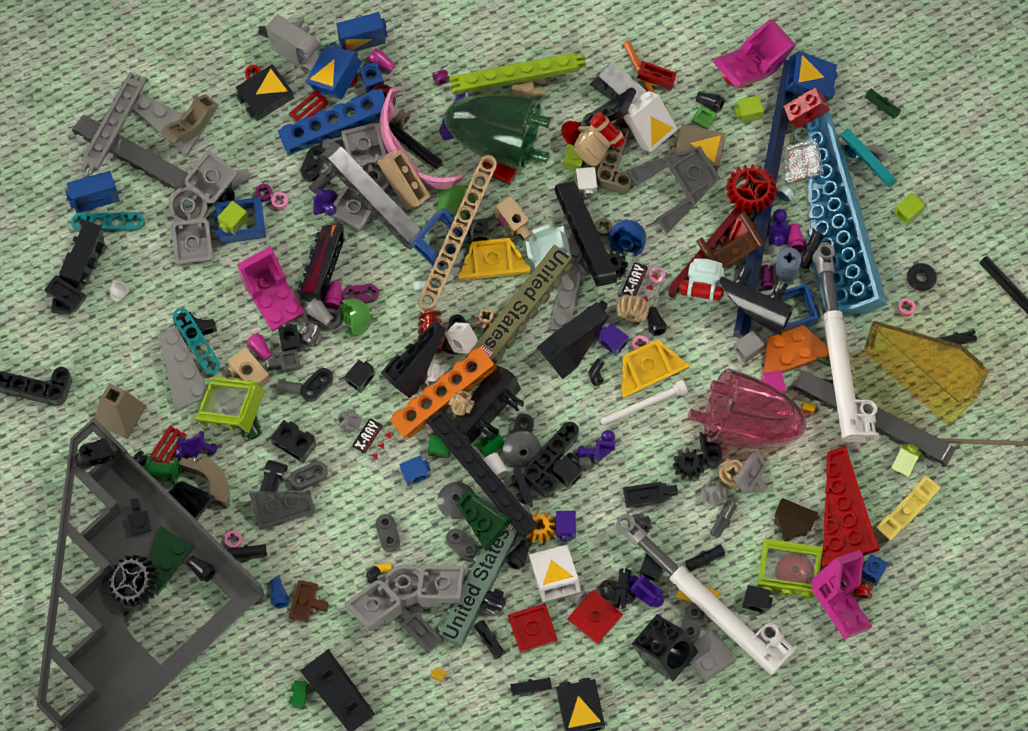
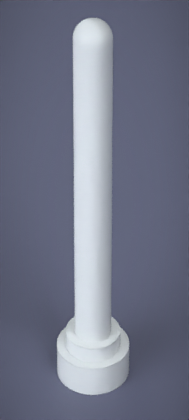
M683 380L675 382V385H672V388L603 417L600 422L602 425H607L671 396L688 394L687 387Z

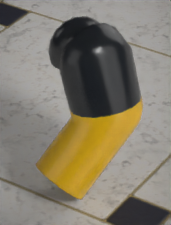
M391 563L373 565L366 573L367 582L372 584L378 581L377 577L381 573H388L392 569Z

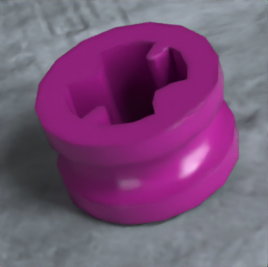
M439 70L432 75L436 86L450 82L447 70Z
M261 184L255 190L256 197H261L262 202L269 201L273 196L272 189L268 184ZM267 190L268 195L264 194L263 196H261L260 191Z

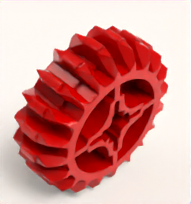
M752 164L750 168L744 165L743 170L738 167L736 173H731V178L727 179L726 191L728 192L726 196L730 198V204L735 203V209L741 207V212H744L746 209L749 214L752 213V210H755L758 214L760 208L765 211L767 206L772 205L771 200H775L777 188L775 187L776 181L772 180L773 175H767V169L761 171V166L756 169ZM744 179L746 180L745 184L740 185V187L736 188L737 184ZM762 191H767L764 196L757 199L758 194L762 193Z

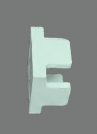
M545 225L532 231L535 236L529 237V241L525 242L528 257L534 263L535 268L554 244L572 257L564 226L553 228L551 225Z

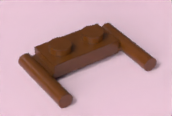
M745 211L738 216L748 232L743 233L713 253L703 237L696 240L707 259L720 262L722 267L726 268L765 244Z

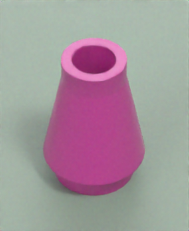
M375 48L368 58V61L371 63L376 62L378 68L389 73L396 66L381 49Z
M792 223L789 225L787 247L801 252L804 250L806 242L800 225Z
M339 281L330 282V287L324 298L327 309L338 310L340 304H342V284Z
M259 332L246 340L248 343L247 347L260 357L263 362L272 356L263 335H260Z

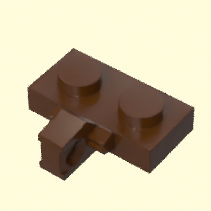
M298 580L289 619L309 623L311 613L316 614L317 610L328 612V602L320 600V596L316 595L318 584Z

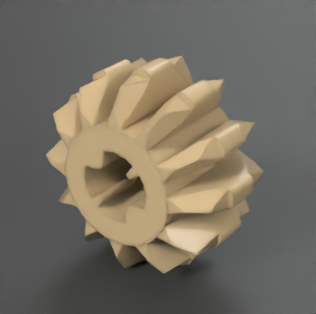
M633 295L620 297L617 304V315L621 319L640 323L646 320L648 316L649 303L644 298Z

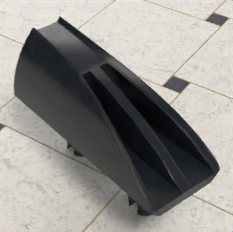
M742 265L736 281L721 276L720 284L737 307L760 325L782 335L793 312V307L782 301L788 284L784 283L779 291L781 281L777 280L771 296H767L748 288L746 285L753 272L751 268L744 275L746 267Z
M496 366L498 369L481 382L471 397V400L474 401L470 413L466 412L463 415L461 429L470 444L481 433H484L491 440L495 439L492 433L498 435L499 429L490 423L507 405L515 409V411H520L517 405L524 406V401L516 397L521 387L515 375L503 367Z
M329 649L300 670L347 731L356 730L375 715L372 708Z

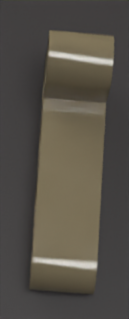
M619 118L614 123V126L619 130L622 127L624 128L622 134L626 140L620 147L615 148L611 145L608 148L597 172V183L604 189L625 194L631 189L632 179L627 172L618 170L631 130L625 119ZM611 159V160H614L615 162H614V163H608L607 161ZM608 176L609 179L604 180L601 177ZM625 181L627 184L621 185L619 182Z

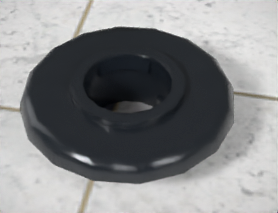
M917 263L908 270L907 281L913 289L927 291L935 285L937 274L930 265ZM923 273L926 275L927 280L919 281L916 275Z

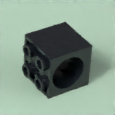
M658 614L632 642L633 647L648 667L673 682L698 653L685 630Z

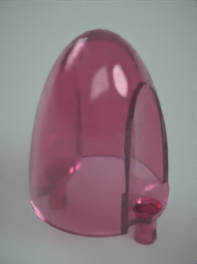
M730 368L725 369L717 381L712 380L710 385L711 395L706 413L692 408L688 413L689 421H695L704 425L708 442L738 448L764 449L784 446L798 440L804 434L807 426L802 410L790 397L758 378Z

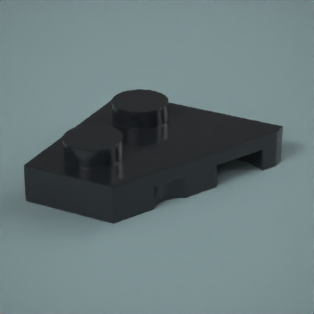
M184 481L177 482L169 492L196 520L199 519L215 499L214 495Z

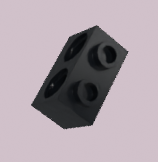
M283 420L270 437L273 445L303 464L316 447L315 437L308 431L304 433L299 430V426L292 421L288 423ZM286 432L292 434L289 438L282 437ZM302 442L307 443L305 448H299L298 445Z

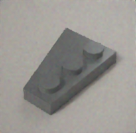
M249 491L259 529L316 513L310 492Z

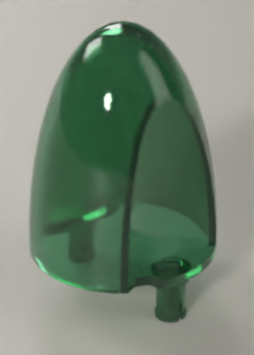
M483 94L462 98L447 108L444 114V121L448 131L459 143L481 157L490 155L495 158L497 164L518 171H523L531 159L547 164L550 153L534 149L533 147L539 126L548 129L551 117L541 115L540 100L514 95Z

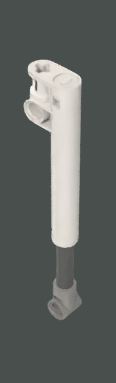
M825 242L816 249L812 259L817 266L818 276L821 277L826 309L823 318L841 437L844 442H873L880 438L879 433H876L875 430L877 405L871 400H856L843 315L841 311H838L833 278L835 274L833 263L835 249L831 244Z
M622 514L618 518L616 523L618 533L624 535L635 546L638 545L671 576L669 580L676 584L691 601L767 673L772 675L795 651L797 646L789 644L775 624L768 623L755 634L696 577L688 572L683 565L679 567L647 537L648 533L635 522L631 515ZM623 520L628 521L630 528L625 529L621 527L620 522ZM764 630H772L774 633V637H766L764 634Z

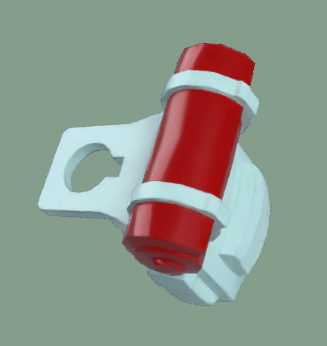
M694 259L688 271L689 281L683 280L680 285L681 295L707 302H720L724 295L723 288L718 286L721 276L723 277L724 275L722 263L709 259Z

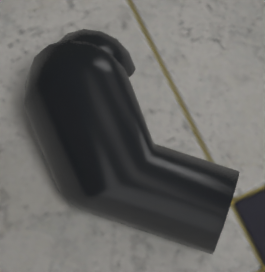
M599 358L596 359L588 371L590 381L595 386H600L604 382L600 370L605 362Z

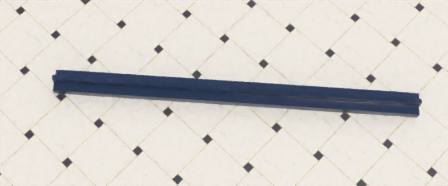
M785 59L764 170H768L767 175L772 174V180H775L776 184L788 124V116L783 106L790 103L793 97V93L785 90L789 60ZM762 191L759 194V198L764 196L767 191ZM771 200L772 205L767 206L765 211L760 208L759 213L755 214L754 219L755 229L765 244L773 200ZM765 244L748 253L744 275L749 268L753 269V272L746 285L757 291ZM739 307L733 337L740 338V336H745L749 333L752 318L747 316Z

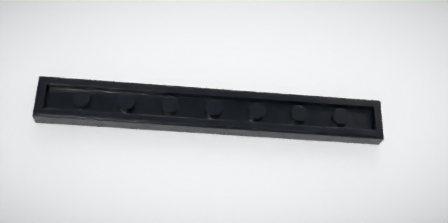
M442 410L426 421L499 511L512 521L510 524L523 539L539 527Z

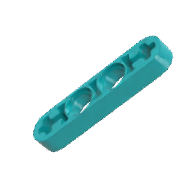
M847 128L840 134L845 143L887 187L891 188L897 182L895 177L852 131Z
M138 212L76 214L71 219L72 228L77 232L81 230V226L78 227L76 224L79 219L86 221L90 219L91 223H94L96 219H102L104 221L102 225L103 232L137 231L142 229L145 224L144 217ZM116 218L122 219V224L119 226H114L112 222ZM125 218L128 221H134L135 218H138L139 222H137V225H134L133 222H127L128 225L126 226Z
M185 308L176 309L173 313V320L202 368L208 374L217 373L220 369L219 360L192 316ZM179 311L187 314L185 316L187 323L189 320L192 321V324L186 325L183 329L180 327L184 325L182 320L176 319L178 316L177 312ZM190 327L197 330V335L194 338L186 336V330ZM198 344L206 345L207 351L205 354L200 355L196 352ZM209 353L212 354L209 357L211 362L217 363L215 365L216 369L213 371L211 368H206L208 366L206 359L203 362L201 361V358L206 357Z

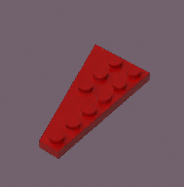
M846 446L827 452L823 569L835 558L858 550L861 551L863 556L880 551Z

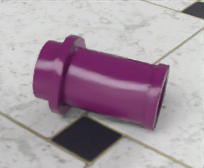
M768 264L761 266L762 281L760 285L764 290H771L776 284L773 278L774 267L770 265L768 269Z

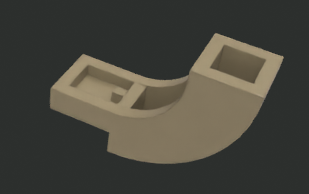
M206 94L201 95L193 100L190 108L180 119L164 126L161 133L174 143L179 141L186 143L206 126L219 104Z
M204 456L200 463L194 458H182L179 464L181 470L202 476L210 483L209 493L215 496L211 503L228 508L230 488L222 469L214 461Z

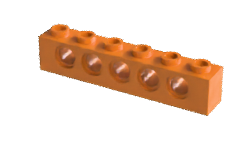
M481 347L475 348L469 352L465 360L455 363L450 372L440 375L435 384L424 388L420 396L409 400L405 408L394 412L390 421L400 434L408 440L422 430L427 424L426 421L440 410L444 412L450 407L449 402L454 393L457 394L459 391L468 393L498 368ZM476 364L477 369L474 372H469V367ZM461 376L462 381L459 384H454V379ZM444 388L447 389L446 394L440 397L439 391ZM426 401H432L431 406L427 409H424V403ZM416 413V418L413 421H409V415Z

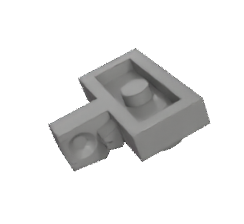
M759 452L751 453L734 479L743 493H750L752 489L756 493H764L767 489V485L761 477L768 465Z

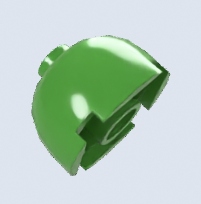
M359 299L342 300L344 304H340L341 321L344 320L349 330L345 331L347 337L358 336L366 332L371 320H373L372 309H369L366 303Z

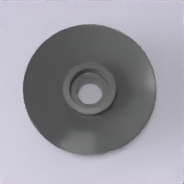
M517 431L506 438L502 448L503 456L511 466L526 468L540 452L541 444L533 433ZM525 449L526 453L520 454V450Z
M461 482L445 485L437 497L439 510L443 515L451 519L464 518L456 505L458 501H454L453 497L458 496L461 499L468 489L473 493L474 491L468 485Z

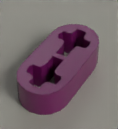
M373 284L348 286L343 290V299H350L346 295H349L351 291H353V294H360L354 295L353 298L362 300L365 303L375 302L379 297L378 288ZM368 290H372L374 293L372 297H368V294H366Z

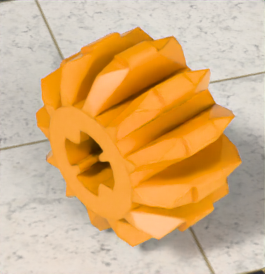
M536 511V516L530 513L529 515L538 526L539 524L543 525V529H535L526 538L532 537V543L539 539V543L543 544V538L549 542L550 536H555L553 529L556 528V524L552 523L554 521L553 516L547 518L548 513L544 512L543 515H540V511Z

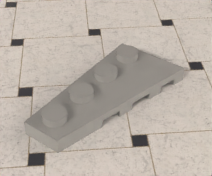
M144 94L140 95L132 108L136 114L155 128L157 132L177 147L186 157L206 128L205 126L194 138L186 143L181 141L174 143L161 132L164 126L177 121L184 114Z
M177 326L159 334L175 412L203 399L207 391V387Z

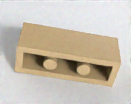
M402 149L389 152L377 161L405 209L417 207L430 197V194Z

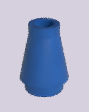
M274 578L270 580V603L275 609L285 608L288 606L290 598L281 579Z

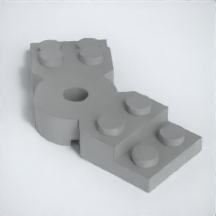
M377 122L341 131L346 152L370 177L378 178L375 182L387 194L392 186L377 163L386 155ZM345 185L333 204L337 207V211L330 217L361 232L368 220L373 218L374 214Z
M209 149L186 176V187L177 189L169 200L170 213L176 219L171 226L175 264L214 260L211 225L204 217L208 211V204L216 203L238 172ZM188 200L193 202V208L190 211L184 209V203Z
M400 565L394 567L386 574L384 583L382 581L373 582L347 601L345 607L369 631H372L384 622L387 625L401 615L403 606H410L417 602L422 607H442L443 603H461L465 568L464 566L425 565L418 572L411 565Z

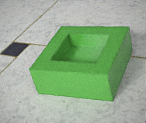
M701 105L691 122L703 129H709L717 114Z

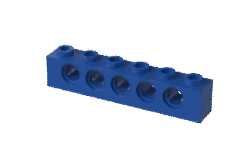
M382 89L371 90L365 96L354 97L350 102L336 104L330 110H322L317 112L315 116L300 119L295 124L284 125L278 130L287 155L322 143L325 138L332 139L339 136L341 131L364 126L379 120L385 101ZM368 104L373 105V107L369 110L364 109V107ZM350 111L356 112L352 117L347 116ZM338 118L336 123H330L331 119ZM315 125H321L319 130H312ZM298 132H304L301 137H295Z

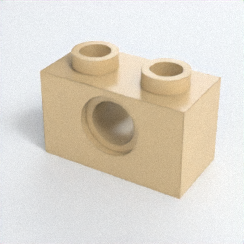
M246 347L228 360V371L234 378L238 377L246 382L248 380L256 381L261 388L271 381L269 374ZM245 370H252V373L249 375L243 374Z

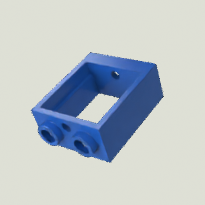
M111 171L68 182V190H65L71 209L75 208L77 214L120 201Z
M261 197L233 201L243 209L254 207L257 228L238 230L235 235L230 232H224L219 227L218 216L231 201L216 203V210H213L214 221H218V227H215L216 238H220L221 244L266 238Z
M446 209L438 210L409 243L432 266H434L439 254L422 238L438 219L451 228L454 215ZM453 230V232L458 237L462 236V232L460 230ZM467 232V234H466V236H465L464 241H465V240L469 237V235H470L468 232ZM449 246L446 252L448 254L455 253V250L453 247ZM444 263L438 264V265H437V266H438V269H439V268H442L445 264H444Z
M807 284L786 289L782 301L802 296L809 318L788 323L783 332L803 325L809 327L817 324L820 312L818 307L813 304L814 295L811 289L808 290Z

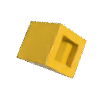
M804 401L802 412L814 415L816 404Z
M435 667L430 675L432 678L442 682L447 671Z

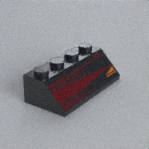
M343 224L322 226L320 232H317L315 249H311L309 266L306 265L303 276H305L304 281L300 282L297 293L300 295V300L311 302L316 298L318 301L324 302L345 240Z

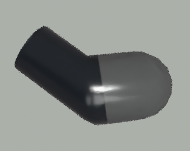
M571 452L566 455L582 470H591L594 467V461L590 457H577Z

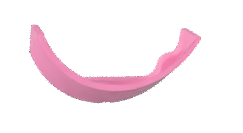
M401 87L391 88L384 101L380 117V133L386 154L402 149L425 188L434 190L453 188L465 178L463 174L452 178H444L442 176L431 177L421 173L391 132L389 122L395 114L392 101L402 90Z

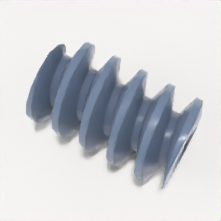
M786 247L778 253L775 273L785 283L794 281L798 276L801 264L799 252L794 248Z

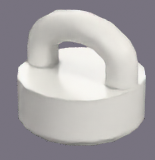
M118 280L113 281L109 287L110 295L116 302L121 301L129 293L126 284Z

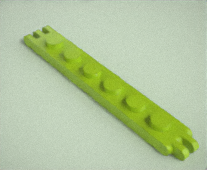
M569 53L454 75L449 79L453 95L578 72L580 68L586 66V61L583 54Z

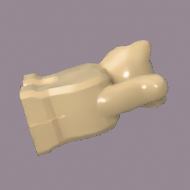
M546 78L513 84V96L525 98L545 96L546 91L543 89L534 90V83L547 84Z

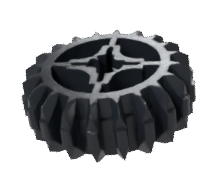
M134 554L132 557L129 555L125 556V560L119 559V565H113L115 570L114 572H109L112 578L107 581L112 584L108 589L112 591L110 596L115 598L116 603L121 604L123 607L134 609L136 607H143V603L149 604L148 598H155L153 592L159 591L156 588V584L161 582L156 579L160 574L156 572L157 567L153 565L152 560L147 559L145 556ZM135 567L142 568L140 571H132V569ZM128 592H136L133 596L126 595Z

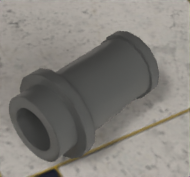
M283 379V381L279 380L277 391L281 392V394L285 392L301 395L302 383L289 382L286 379Z

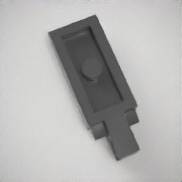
M403 607L402 614L399 615L401 618L399 623L429 654L443 639L416 611L411 610L408 612Z

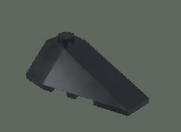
M596 302L537 346V349L558 375L564 379L578 368L584 355L588 352L594 339L608 320L609 315Z
M434 321L419 335L418 341L414 344L409 343L406 346L407 350L402 355H395L382 370L381 374L408 398L416 394L422 385L445 328L438 321Z

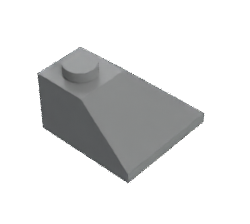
M714 629L693 642L698 653L691 660L690 664L704 683L737 661Z

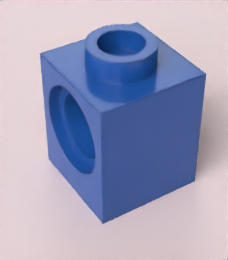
M376 62L364 64L359 68L360 77L367 93L373 87L384 84ZM370 75H374V76H375L374 78H371V79H370V78H367V77L370 76Z
M421 455L399 464L407 486L429 478L430 466L427 460L423 461Z
M870 554L862 569V578L878 585L888 563Z

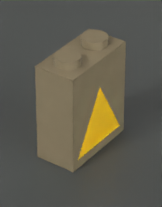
M682 124L681 131L677 130L675 141H678L677 147L673 146L671 156L701 146L714 169L718 172L726 133Z

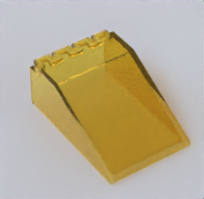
M874 321L871 324L863 350L947 426H951L975 402L974 399L979 397L989 373L985 365L963 345Z

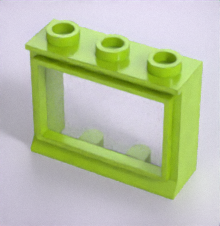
M221 376L218 378L210 377L211 381L199 412L194 419L205 427L209 423L216 428H220L221 424H224L231 430H235L236 426H239L246 433H249L265 391L259 386L258 382L253 380L246 382L237 378L229 380Z
M764 539L757 587L771 590L770 593L778 591L784 596L799 594L804 599H812V596L816 597L812 591V579L820 573L823 547Z

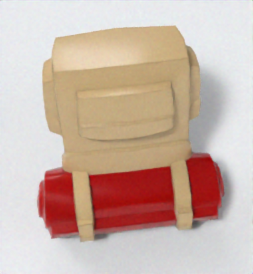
M601 112L596 113L592 117L590 126H579L578 130L581 134L573 148L577 155L590 166L598 165L611 145L617 148L626 140L622 132Z

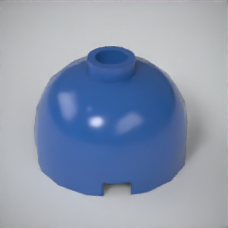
M628 219L616 223L608 236L611 249L615 252L619 250L620 254H624L623 251L634 253V256L642 253L647 240L643 226L636 221Z

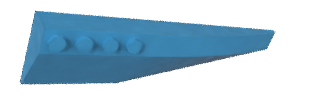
M828 111L808 123L810 135L808 145L813 143L816 145L820 168L819 174L808 177V196L810 202L809 237H811L813 230L821 232L825 236L820 244L826 242L835 249V254L833 255L835 274L833 278L838 311L842 312L843 317L871 312L888 304L855 187L832 117ZM812 261L823 305L825 308L821 277L818 276L817 266Z

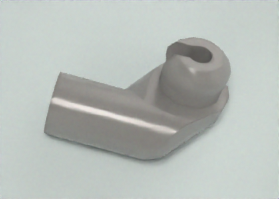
M875 144L866 146L872 154L877 155L879 161L887 159L886 153L888 152L885 148Z

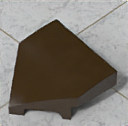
M781 498L774 515V524L781 531L782 539L787 542L794 537L807 536V533L813 527L818 512Z

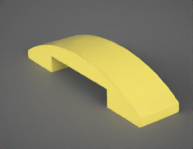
M925 476L914 487L913 491L875 529L889 541H892L933 499L941 487L928 476Z

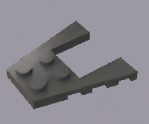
M701 146L626 170L634 184L638 186L669 167L686 194V200L656 218L666 234L720 179Z

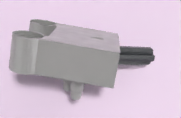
M277 14L267 26L258 27V34L269 38L272 50L304 72L311 73L319 58V55L314 52L319 48L320 43L314 36L308 34L309 26L300 29L304 23L303 18L292 24Z

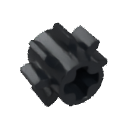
M495 588L494 592L490 590L487 592L483 600V604L487 605L486 611L495 614L496 610L499 612L503 610L507 598L503 597V591Z

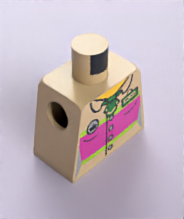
M509 196L496 206L493 216L511 237L518 234L522 241H525L532 235L526 228L529 222L528 218L512 196ZM512 216L516 219L518 223H514L512 221Z

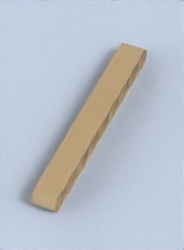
M490 155L481 158L421 293L418 305L423 311H431L435 307L497 164L495 158ZM489 162L492 168L485 169L482 163ZM482 179L485 185L478 186L475 180ZM471 195L475 196L477 198V202L471 203L468 201L467 197ZM466 212L469 214L470 219L463 220L460 214ZM458 229L462 232V236L456 237L452 231ZM451 246L454 248L455 253L448 254L445 248ZM444 263L447 266V270L440 271L437 265ZM436 280L440 283V287L433 288L430 282ZM428 297L432 300V304L427 306L423 303L422 299Z

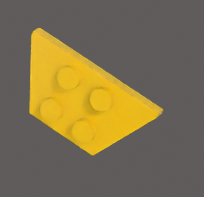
M510 238L473 241L468 255L463 262L461 272H459L458 280L531 274V268L523 260L521 253L514 247V243Z
M660 340L652 341L622 356V398L690 366L678 357L675 352L668 349Z

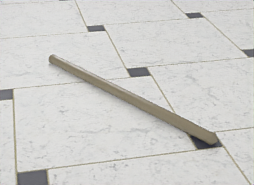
M939 438L947 443L1028 446V441Z

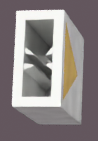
M650 91L641 95L638 101L631 104L626 115L623 117L639 146L649 152H652L678 130L660 96Z
M567 545L529 555L531 568L542 602L581 592L579 579Z

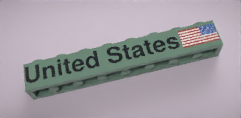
M519 502L529 514L530 506ZM511 524L508 525L487 552L482 548L480 553H476L473 559L474 566L472 570L469 569L464 577L466 582L462 590L461 603H454L449 606L447 610L448 617L445 622H441L438 628L439 636L444 641L462 648L484 605L483 600L487 592L491 591L519 535Z

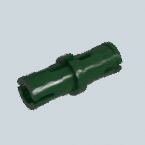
M872 88L866 93L865 99L876 105L879 111L883 110L893 119L900 114L901 109L889 102L887 97L881 96Z

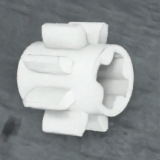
M430 364L424 378L426 385H433L438 381L439 376L444 373L441 365Z

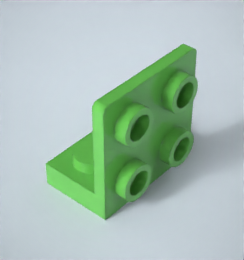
M469 179L468 186H454L453 188L439 190L437 211L446 209L454 215L453 218L455 219L472 179ZM475 196L467 197L469 202L476 203ZM463 212L460 214L463 220L470 219L468 213Z

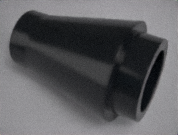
M699 91L696 96V102L714 112H720L724 106L725 98L721 97V94Z
M650 307L647 316L648 330L653 336H660L666 332L667 324L657 308Z
M521 540L507 556V564L516 570L524 567L531 544L526 540Z
M194 555L190 556L186 561V565L200 581L209 582L216 573L212 564L198 559Z

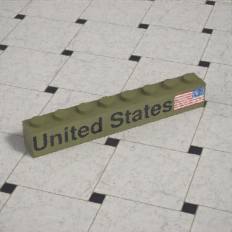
M554 244L472 350L481 347L491 361L497 365L502 360L504 351L510 349L515 343L514 339L518 333L522 334L529 319H533L538 314L540 305L542 303L545 304L549 300L551 291L560 286L565 273L569 274L574 267L573 258ZM471 365L469 372H474L477 369V365Z

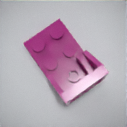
M770 19L748 37L739 50L719 56L713 63L736 88H740L768 78L778 71L784 63V59L786 60L796 44L773 19Z
M270 246L237 264L243 285L272 332L276 331L278 327H282V325L303 316L304 309L286 282L285 274Z
M860 550L835 558L812 579L813 593L844 640L873 627L857 604V601L851 595L861 585L864 556Z

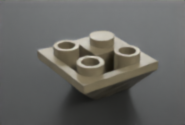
M109 383L100 398L95 419L105 429L128 439L146 405L127 391Z

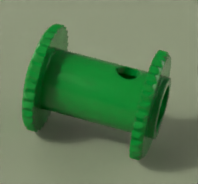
M148 456L145 470L152 477L172 479V484L176 485L180 476V462L178 458H175L174 463L153 462V457Z

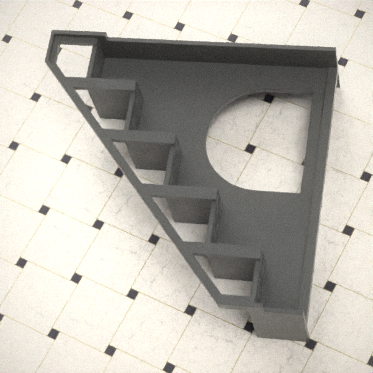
M92 418L70 438L36 705L52 721L58 731H119L256 601L260 599L264 603L267 600L262 585L95 418ZM94 432L100 439H107L115 457L108 463L96 465L87 473L84 469L78 468L75 465L74 457L78 452V445ZM74 476L107 507L81 533L69 523ZM138 498L141 512H148L152 531L132 536L128 515L133 514L130 500ZM160 525L193 547V550L183 563H186L188 558L194 555L196 558L214 566L216 573L211 580L231 599L162 665L129 632L124 620L123 606L116 603L115 598L110 596L112 591H109L108 587L112 584L107 581L112 578L109 572H114L115 568L113 565H119V559L125 560V556L129 555L132 557L134 554L142 555L149 559ZM67 536L100 568L73 595L61 584ZM135 567L132 569V571H140L142 568ZM59 597L93 630L65 657L53 646ZM51 659L85 693L62 716L46 701Z

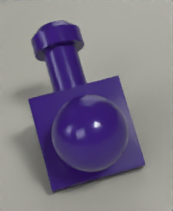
M321 187L317 188V195L314 197L313 203L314 215L326 212L329 216H333L336 213L337 207L331 204L337 199V194L334 190L325 191Z
M777 209L773 213L774 220L770 219L768 244L780 247L787 245L789 221H786V211Z
M612 430L603 431L601 434L602 441L596 440L595 449L584 448V446L580 445L578 447V456H595L594 464H598L608 454L615 451V433Z
M200 431L198 436L187 440L179 437V448L175 451V457L179 461L182 458L188 459L189 455L197 458L201 449L208 451V454L214 455L218 447L215 443H206L204 432Z
M630 575V591L650 607H660L663 605V591L652 584L644 575H641L639 578L635 575Z

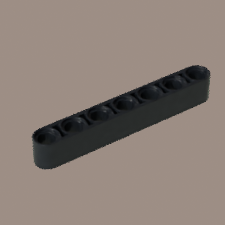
M575 181L556 184V197L596 286L600 287L616 283V271Z

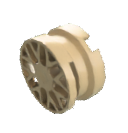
M727 460L721 465L718 477L720 483H724L722 485L725 488H739L734 479L743 467V464L738 460Z

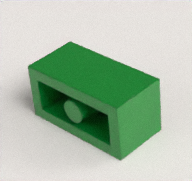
M492 433L495 438L494 440L487 436L476 445L482 455L487 457L503 446L505 441L500 434Z
M294 680V684L291 687L293 696L290 697L292 707L305 708L307 681Z

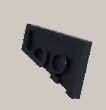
M633 87L629 88L595 111L586 114L581 126H590V120L599 112L607 116L610 122L624 117L636 94Z

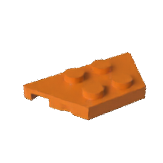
M804 325L785 331L782 335L777 334L768 337L764 373L782 370V373L817 362L816 357L822 359L829 358L828 346Z

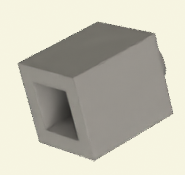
M752 330L734 343V350L744 363H747L764 350L765 342L759 334L756 335Z

